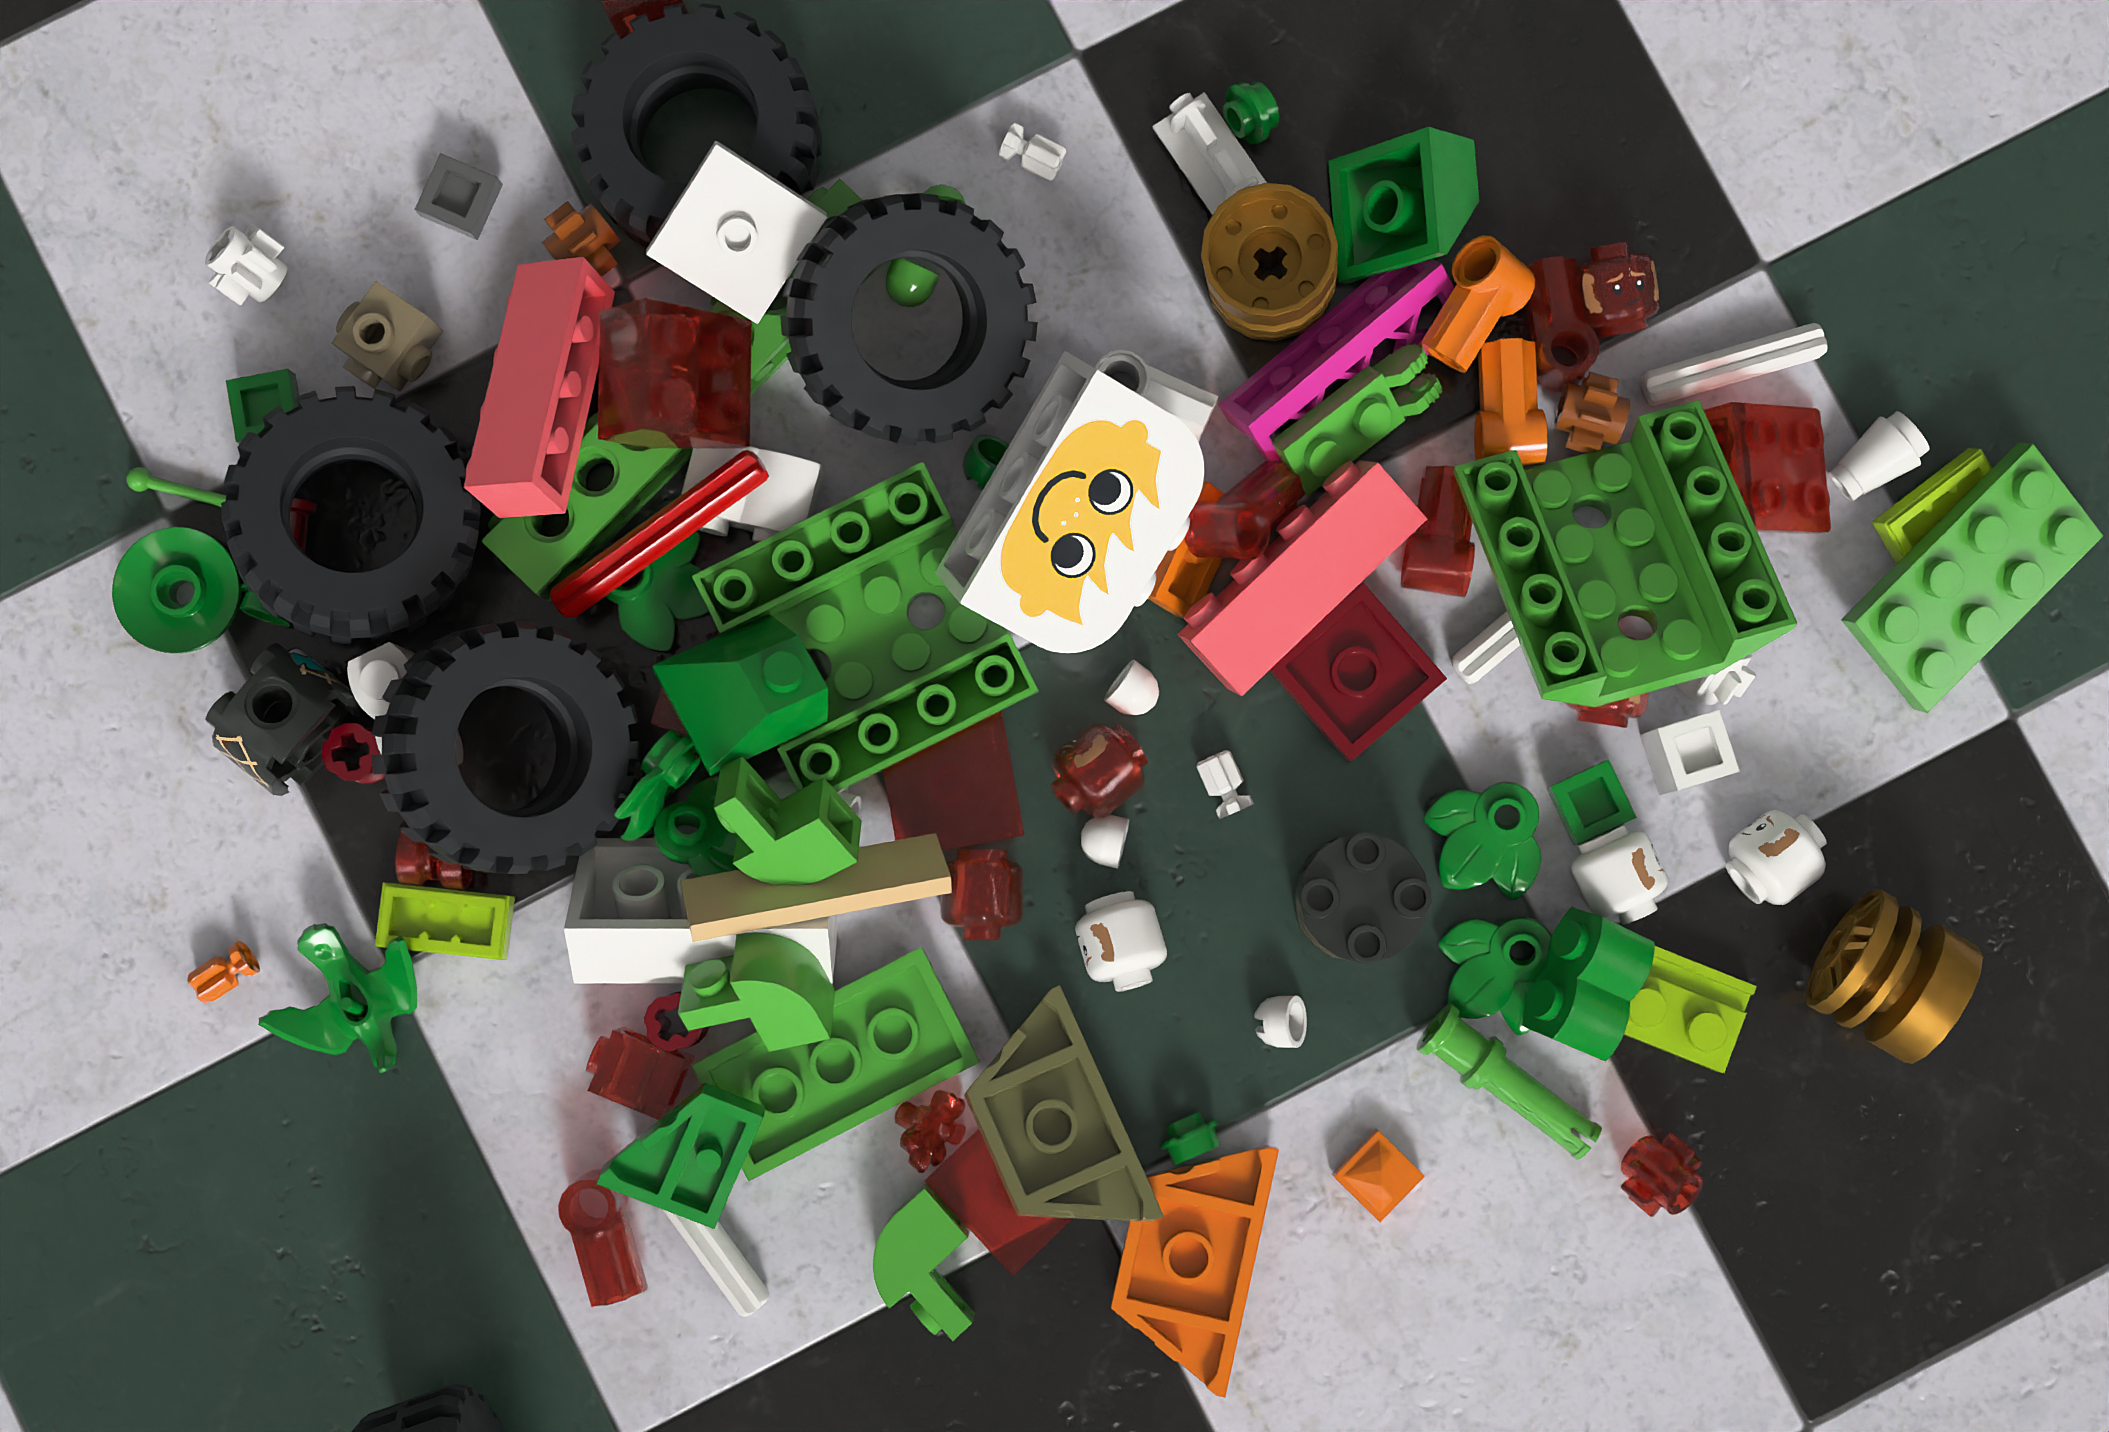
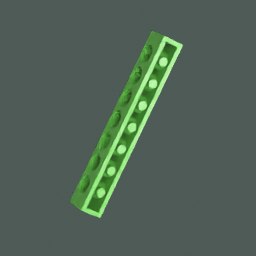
M840 178L828 190L825 187H820L807 198L808 201L827 213V219L831 216H838L847 211L848 206L863 201ZM797 263V265L795 266V268L793 269L792 273L788 278H793L799 263ZM876 267L866 276L862 284L876 271L878 267ZM712 296L710 303L713 307L696 324L693 321H688L674 332L666 344V348L669 351L652 368L648 365L643 366L627 380L622 388V393L625 396L608 413L601 410L586 421L567 505L569 523L564 532L555 537H545L542 531V522L546 515L498 518L494 514L488 523V528L491 531L481 541L536 595L549 602L551 600L549 596L551 588L589 562L691 458L697 434L713 436L788 360L786 354L791 352L788 336L782 335L780 316L787 315V305L779 310L767 309L760 322L756 324ZM731 330H742L749 334L748 343L741 352L735 355H724L718 352V343L725 333ZM689 374H697L704 377L703 389L697 397L686 401L674 397L675 385L682 377ZM648 418L658 420L659 432L651 443L644 446L631 444L630 433L637 422ZM601 463L612 464L614 467V478L611 484L601 491H589L586 486V478L589 471Z

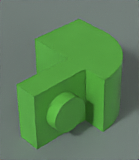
M742 756L720 768L714 809L725 829L731 833H737L733 864L742 872L754 879L773 885H808L821 881L858 862L862 820L824 777L780 799Z
M770 933L736 934L734 955L709 959L685 966L678 1015L688 1031L750 1018L768 1051L771 1052L831 1039L835 989L819 960L803 945L789 938Z
M929 1182L924 1184L893 1213L883 1228L874 1250V1280L881 1298L889 1309L905 1294L910 1292L916 1299L910 1307L921 1323L934 1335L943 1329L950 1339L954 1341L973 1323L975 1312L935 1267L968 1238L971 1229Z

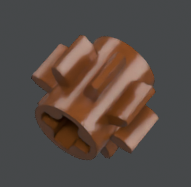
M566 201L544 219L553 230V233L541 243L555 260L584 257L601 277L618 264L609 250L621 242V240L591 203L578 213Z
M1589 371L1587 378H1583L1581 385L1570 382L1566 383L1557 406L1553 425L1555 429L1568 433L1565 448L1584 453H1595L1596 450L1601 449L1603 442L1617 445L1624 431L1631 403L1630 399L1618 396V393H1615L1619 379Z

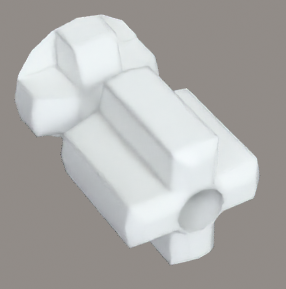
M1014 123L1002 143L999 157L1009 161L1017 153L1022 156L1021 168L1047 181L1054 180L1057 172L1063 166L1062 162L1067 153L1066 147L1040 134H1036L1031 140L1027 141L1023 139L1024 127Z
M1225 750L1197 763V770L1208 795L1221 796L1224 801L1215 810L1219 819L1254 804L1250 795H1238L1236 792V788L1244 780L1231 751Z

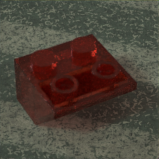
M642 298L600 311L598 440L647 448L742 449L750 447L752 321L651 298Z

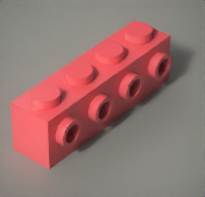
M584 257L518 264L512 290L507 299V311L499 344L494 352V364L485 401L481 406L480 422L472 455L467 463L464 488L498 518L566 513L615 291Z
M1359 460L1354 464L1352 461H1348L1338 467L1322 485L1327 491L1310 508L1306 505H1301L1286 516L1276 529L1280 536L1263 553L1260 549H1255L1247 554L1232 569L1230 575L1234 580L1218 596H1215L1213 593L1205 595L1184 616L1188 624L1177 635L1230 691L1243 696L1427 520L1425 515L1378 462Z

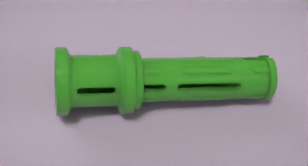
M1447 1004L1442 1008L1422 1033L1416 1049L1424 1056L1431 1053L1436 1055L1461 1075L1460 1082L1468 1089L1474 1088L1478 1090L1484 1087L1496 1098L1567 1150L1576 1160L1584 1157L1591 1150V1147L1571 1133V1129H1575L1585 1138H1589L1596 1143L1601 1134L1602 1127L1598 1123L1592 1122L1521 1067L1505 1057L1507 1050L1503 1047V1042L1495 1036L1487 1039L1459 1018L1460 1011L1453 1004Z

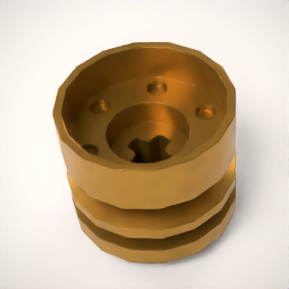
M1262 183L1238 190L1217 207L1204 229L1201 258L1212 305L1229 327L1251 339L1283 340L1300 335L1322 318L1334 298L1338 268V243L1331 218L1314 197L1291 185ZM1263 263L1267 267L1273 268L1278 263H1281L1283 277L1278 279L1276 276L1270 275L1263 281L1261 280L1259 266Z
M1882 889L1872 890L1860 898L1844 915L1825 942L1808 978L1805 991L1806 1004L1822 1014H1831L1833 1012L1835 1022L1843 1027L1853 1028L1865 1021L1864 1034L1868 1042L1902 1062L1913 1064L1926 1057L1937 1047L1959 1020L1973 995L1980 977L1983 955L1978 946L1943 925H1931L1920 932L1922 918L1919 911L1910 906H1901L1899 908L1895 897Z

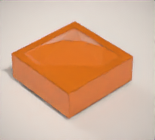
M1377 1129L1331 1174L1380 1223L1425 1177Z

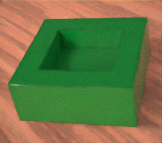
M289 369L226 380L235 440L239 444L248 431L257 435L265 427L262 417L277 406L281 407L285 413L298 407L296 396H299L296 374Z
M1609 759L1546 788L1573 845H1580L1637 818Z

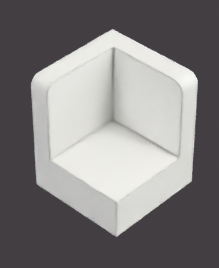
M1720 710L1641 734V740L1659 795L1679 791L1740 772Z

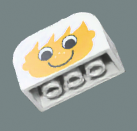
M1064 351L936 569L935 574L960 604L1041 648L1058 653H1077L1104 643L1119 630L1133 607H1139L1147 600L1156 582L1155 570L1167 550L1172 551L1178 547L1189 529L1190 518L1188 515L1199 498L1204 480V460L1196 437L1188 426L1174 415L1069 352Z

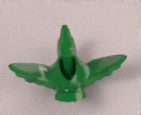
M326 923L307 927L297 940V950L322 972L327 981L330 994L318 1006H311L304 1010L288 1006L285 1009L270 1010L266 1015L259 1018L258 1025L289 1042L310 1050L333 1055L346 1052L355 1039H361L368 1050L373 1066L377 1068L378 1072L388 1071L396 1065L399 1054L392 1034L391 1019L397 1015L411 1014L417 1009V984L412 959L405 939L401 936L393 938L385 950L386 962L381 967L369 971L350 954L334 926H328Z

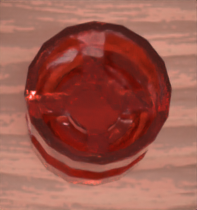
M401 830L396 853V873L400 883L423 885L428 880H439L445 888L467 889L469 887L474 870L464 869L463 865L444 862L428 854V845L424 842H412Z

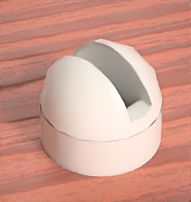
M1132 660L1117 676L1106 693L1104 701L1123 714H1144L1153 708L1159 696L1157 680L1148 669L1137 661Z
M1098 815L1089 820L1081 832V846L1086 856L1100 865L1118 869L1127 836L1129 819L1114 815Z
M1275 996L1263 1001L1254 1015V1018L1263 1020V1026L1255 1030L1257 1036L1266 1044L1275 1047H1300L1304 1041L1307 1028L1306 1009L1302 999L1299 996Z

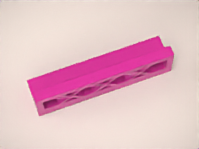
M1429 259L1369 277L1218 404L1228 422L1250 437L1272 473L1280 479L1288 474L1269 437L1274 431L1289 419L1302 418L1323 401L1325 389L1336 379L1351 380L1369 366L1374 347L1385 338L1396 339L1393 353L1395 350L1400 349L1401 346L1413 345L1414 343L1420 345L1429 328L1417 329L1422 307L1436 295L1444 306L1454 290V286L1443 265L1434 259Z

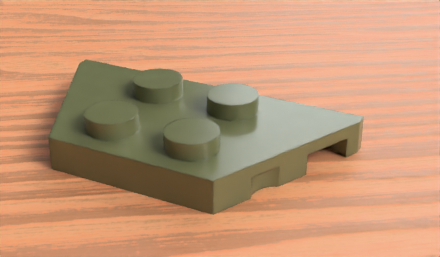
M1061 986L1054 987L1046 994L1030 1016L1003 1046L1001 1051L983 1070L964 1096L1017 1216L1153 1222L1164 1216Z

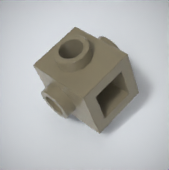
M375 281L361 302L352 303L342 313L336 326L338 334L331 343L349 357L342 367L373 389H376L381 380L401 392L407 382L412 383L425 372L432 359V351L430 350L443 333V330L426 314Z

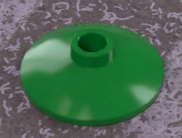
M164 528L140 538L123 555L113 578V605L123 628L140 644L163 653H190L210 645L229 628L240 604L241 579L233 557L213 537L191 528ZM191 583L194 588L193 598L190 602L181 605L177 600V590L182 584Z

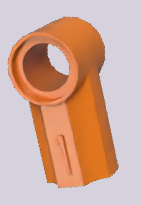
M1482 235L1473 238L1457 253L1452 265V275L1457 285L1420 343L1421 348L1429 355L1462 373L1467 371L1500 316L1505 317L1514 314L1523 308L1531 298L1535 287V278L1532 271L1492 236Z
M1507 338L1484 343L1478 352L1480 411H1477L1474 425L1475 458L1479 460L1516 450L1522 466L1544 465L1547 454V422L1544 410L1538 409L1535 342L1526 341L1522 338Z

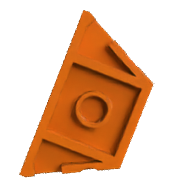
M1270 1145L1146 1175L1164 1216L1153 1222L1129 1221L1111 1300L1112 1310L1134 1328L1142 1331L1154 1341L1160 1350L1172 1360L1178 1361L1202 1381L1213 1394L1224 1398L1226 1397L1279 1153L1277 1147Z

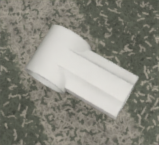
M1116 350L1101 357L1095 369L1107 376L1116 372H1124L1134 377L1138 384L1135 392L1180 419L1192 431L1199 443L1219 396L1146 365L1141 357L1131 351Z

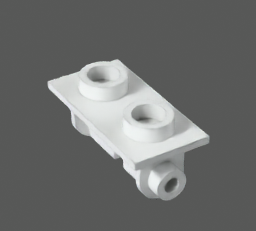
M1205 92L1195 99L1190 93L1182 95L1170 105L1169 108L1172 114L1153 125L1154 131L1212 215L1220 204L1238 190L1267 183Z

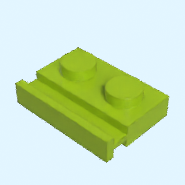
M1655 946L1649 975L1638 994L1630 1001L1629 1020L1624 1035L1716 1072L1725 1073L1747 1014L1745 1013L1750 996L1754 995L1757 986Z

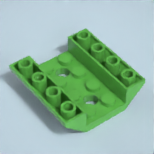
M1700 400L1638 416L1629 442L1596 450L1595 453L1588 452L1524 470L1517 451L1512 450L1454 466V476L1541 699L1597 707L1716 674L1793 630L1797 625L1796 618ZM1580 507H1594L1605 515L1607 523L1600 528H1587L1576 521L1573 512ZM1626 616L1641 617L1650 624L1653 635L1644 640L1628 638L1621 632L1618 621Z
M923 461L692 576L721 635L770 614L798 634L807 652H822L830 660L831 671L825 680L828 686V722L779 744L780 748L777 749L797 790L824 777L834 790L839 792L1039 692L1006 628L960 604L935 574L936 569L958 533ZM923 595L938 598L945 608L942 621L931 629L915 627L910 622L908 616L909 607L912 602Z

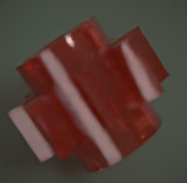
M1670 1132L1663 1143L1651 1135L1642 1137L1629 1148L1623 1157L1621 1172L1628 1179L1621 1185V1189L1629 1195L1631 1201L1650 1217H1654L1661 1207L1672 1215L1681 1213L1695 1201L1702 1189L1703 1178L1696 1172L1702 1165V1160L1694 1155L1695 1151L1674 1133Z

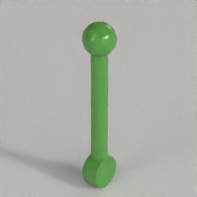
M143 467L133 468L126 476L128 486L137 492H142L149 488L219 507L226 500V495L153 477Z

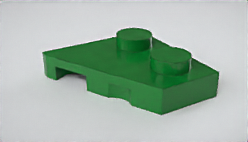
M704 1083L606 1162L602 1167L596 1184L715 1229L764 1118L766 1106Z

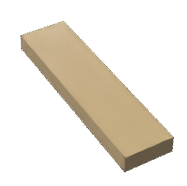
M936 833L859 847L858 862L821 881L808 885L768 884L750 877L740 869L680 880L692 942L952 893L951 875Z

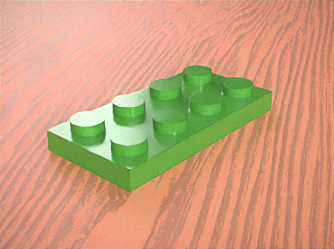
M2018 442L1841 621L1910 706L1915 710L1928 713L2103 535L2035 445Z
M920 947L835 991L831 1039L769 1052L756 1031L692 1064L691 1067L700 1085L707 1083L766 1106L764 1118L742 1165V1170L749 1182L980 1063V1059L924 948Z

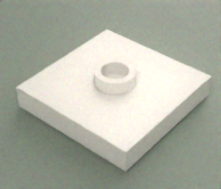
M715 140L646 249V255L758 324L799 262L796 259L805 245L812 242L828 216L824 210Z

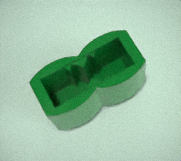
M1571 907L1552 933L1547 955V967L1537 977L1527 994L1522 1026L1602 1061H1607L1618 1047L1625 1033L1630 1014V1001L1638 994L1649 975L1654 958L1655 942L1601 916Z

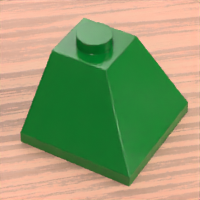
M1426 127L1328 161L1333 225L1338 243V282L1348 284L1448 254L1479 203L1475 144L1473 139Z
M770 614L652 665L654 674L710 776L720 772L722 766L741 756L745 760L828 722V686L798 634Z

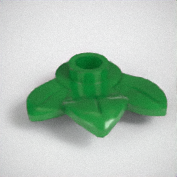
M697 532L691 534L641 570L640 579L635 585L629 587L620 585L605 596L610 601L618 604L622 629L630 638L649 649L662 652L670 651L675 637V619L687 620L709 613L692 578L693 575L702 571L690 563L695 557L701 537Z
M675 729L668 731L644 758L640 769L647 775L638 782L614 814L618 819L631 816L627 830L620 836L624 841L636 840L654 826L657 816L663 810L664 801H667L672 796L675 790L692 775L699 765L700 758L694 754L696 749L688 735L683 737Z
M719 775L709 777L695 785L687 801L673 803L664 808L657 816L654 824V840L659 850L673 862L688 864L696 877L739 870L733 864L737 833H731L725 829L714 809ZM689 825L698 830L691 834H684L679 832L676 827Z
M1499 782L1489 786L1482 793L1456 789L1440 796L1428 809L1423 818L1424 822L1437 833L1448 837L1439 859L1441 884L1445 888L1469 889L1486 883L1489 879L1493 878L1506 896L1516 900L1532 886L1540 870L1542 856L1533 836L1539 822V807L1534 795L1527 788L1514 782ZM1503 805H1512L1518 809L1520 813L1519 818L1511 825H1502L1494 817L1496 810Z
M1514 917L1500 925L1474 918L1462 921L1452 927L1440 939L1438 945L1446 956L1460 965L1452 978L1448 991V1004L1451 1003L1459 1009V1018L1479 1019L1492 1016L1500 1011L1507 1025L1516 1035L1521 1036L1531 1031L1522 1026L1523 1011L1530 988L1540 973L1547 967V955L1552 937L1549 930L1541 922L1529 917ZM1517 941H1527L1534 946L1535 952L1531 958L1521 961L1512 957L1510 954L1511 946Z

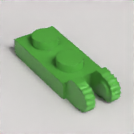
M1414 343L1413 345L1401 346L1400 349L1395 350L1393 354H1389L1374 367L1367 366L1273 439L1272 445L1298 490L1309 496L1322 486L1324 481L1338 467L1348 461H1354L1403 423L1405 416L1422 413L1429 407L1430 403L1440 398L1439 394L1442 393V386L1435 374L1422 373L1419 376L1416 375L1421 373V370L1426 368L1425 365L1428 364V357L1424 349L1421 348V345ZM1400 386L1394 392H1391V387Z

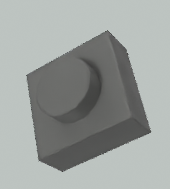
M440 153L414 210L423 218L478 240L503 184L494 175Z

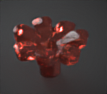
M944 1090L936 1091L929 1106L920 1105L918 1107L909 1101H905L898 1107L895 1113V1123L906 1129L901 1135L900 1147L910 1154L908 1163L919 1173H924L928 1169L929 1164L936 1167L944 1160L946 1156L945 1142L958 1145L964 1138L966 1127L954 1122V1120H957L962 1115L965 1109V1101L956 1097L954 1093Z

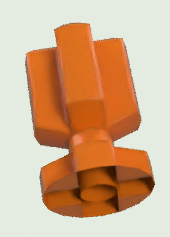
M237 941L228 948L231 959L227 961L222 956L218 958L213 957L188 974L187 982L194 988L198 1000L204 1003L208 1001L213 1002L238 986V972H241L246 977L260 972L259 963L247 945Z

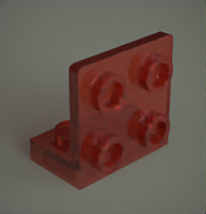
M1729 402L1704 409L1757 532L1822 534L1831 530L1830 496L1827 489L1823 447L1824 433L1821 426L1820 411L1817 408Z

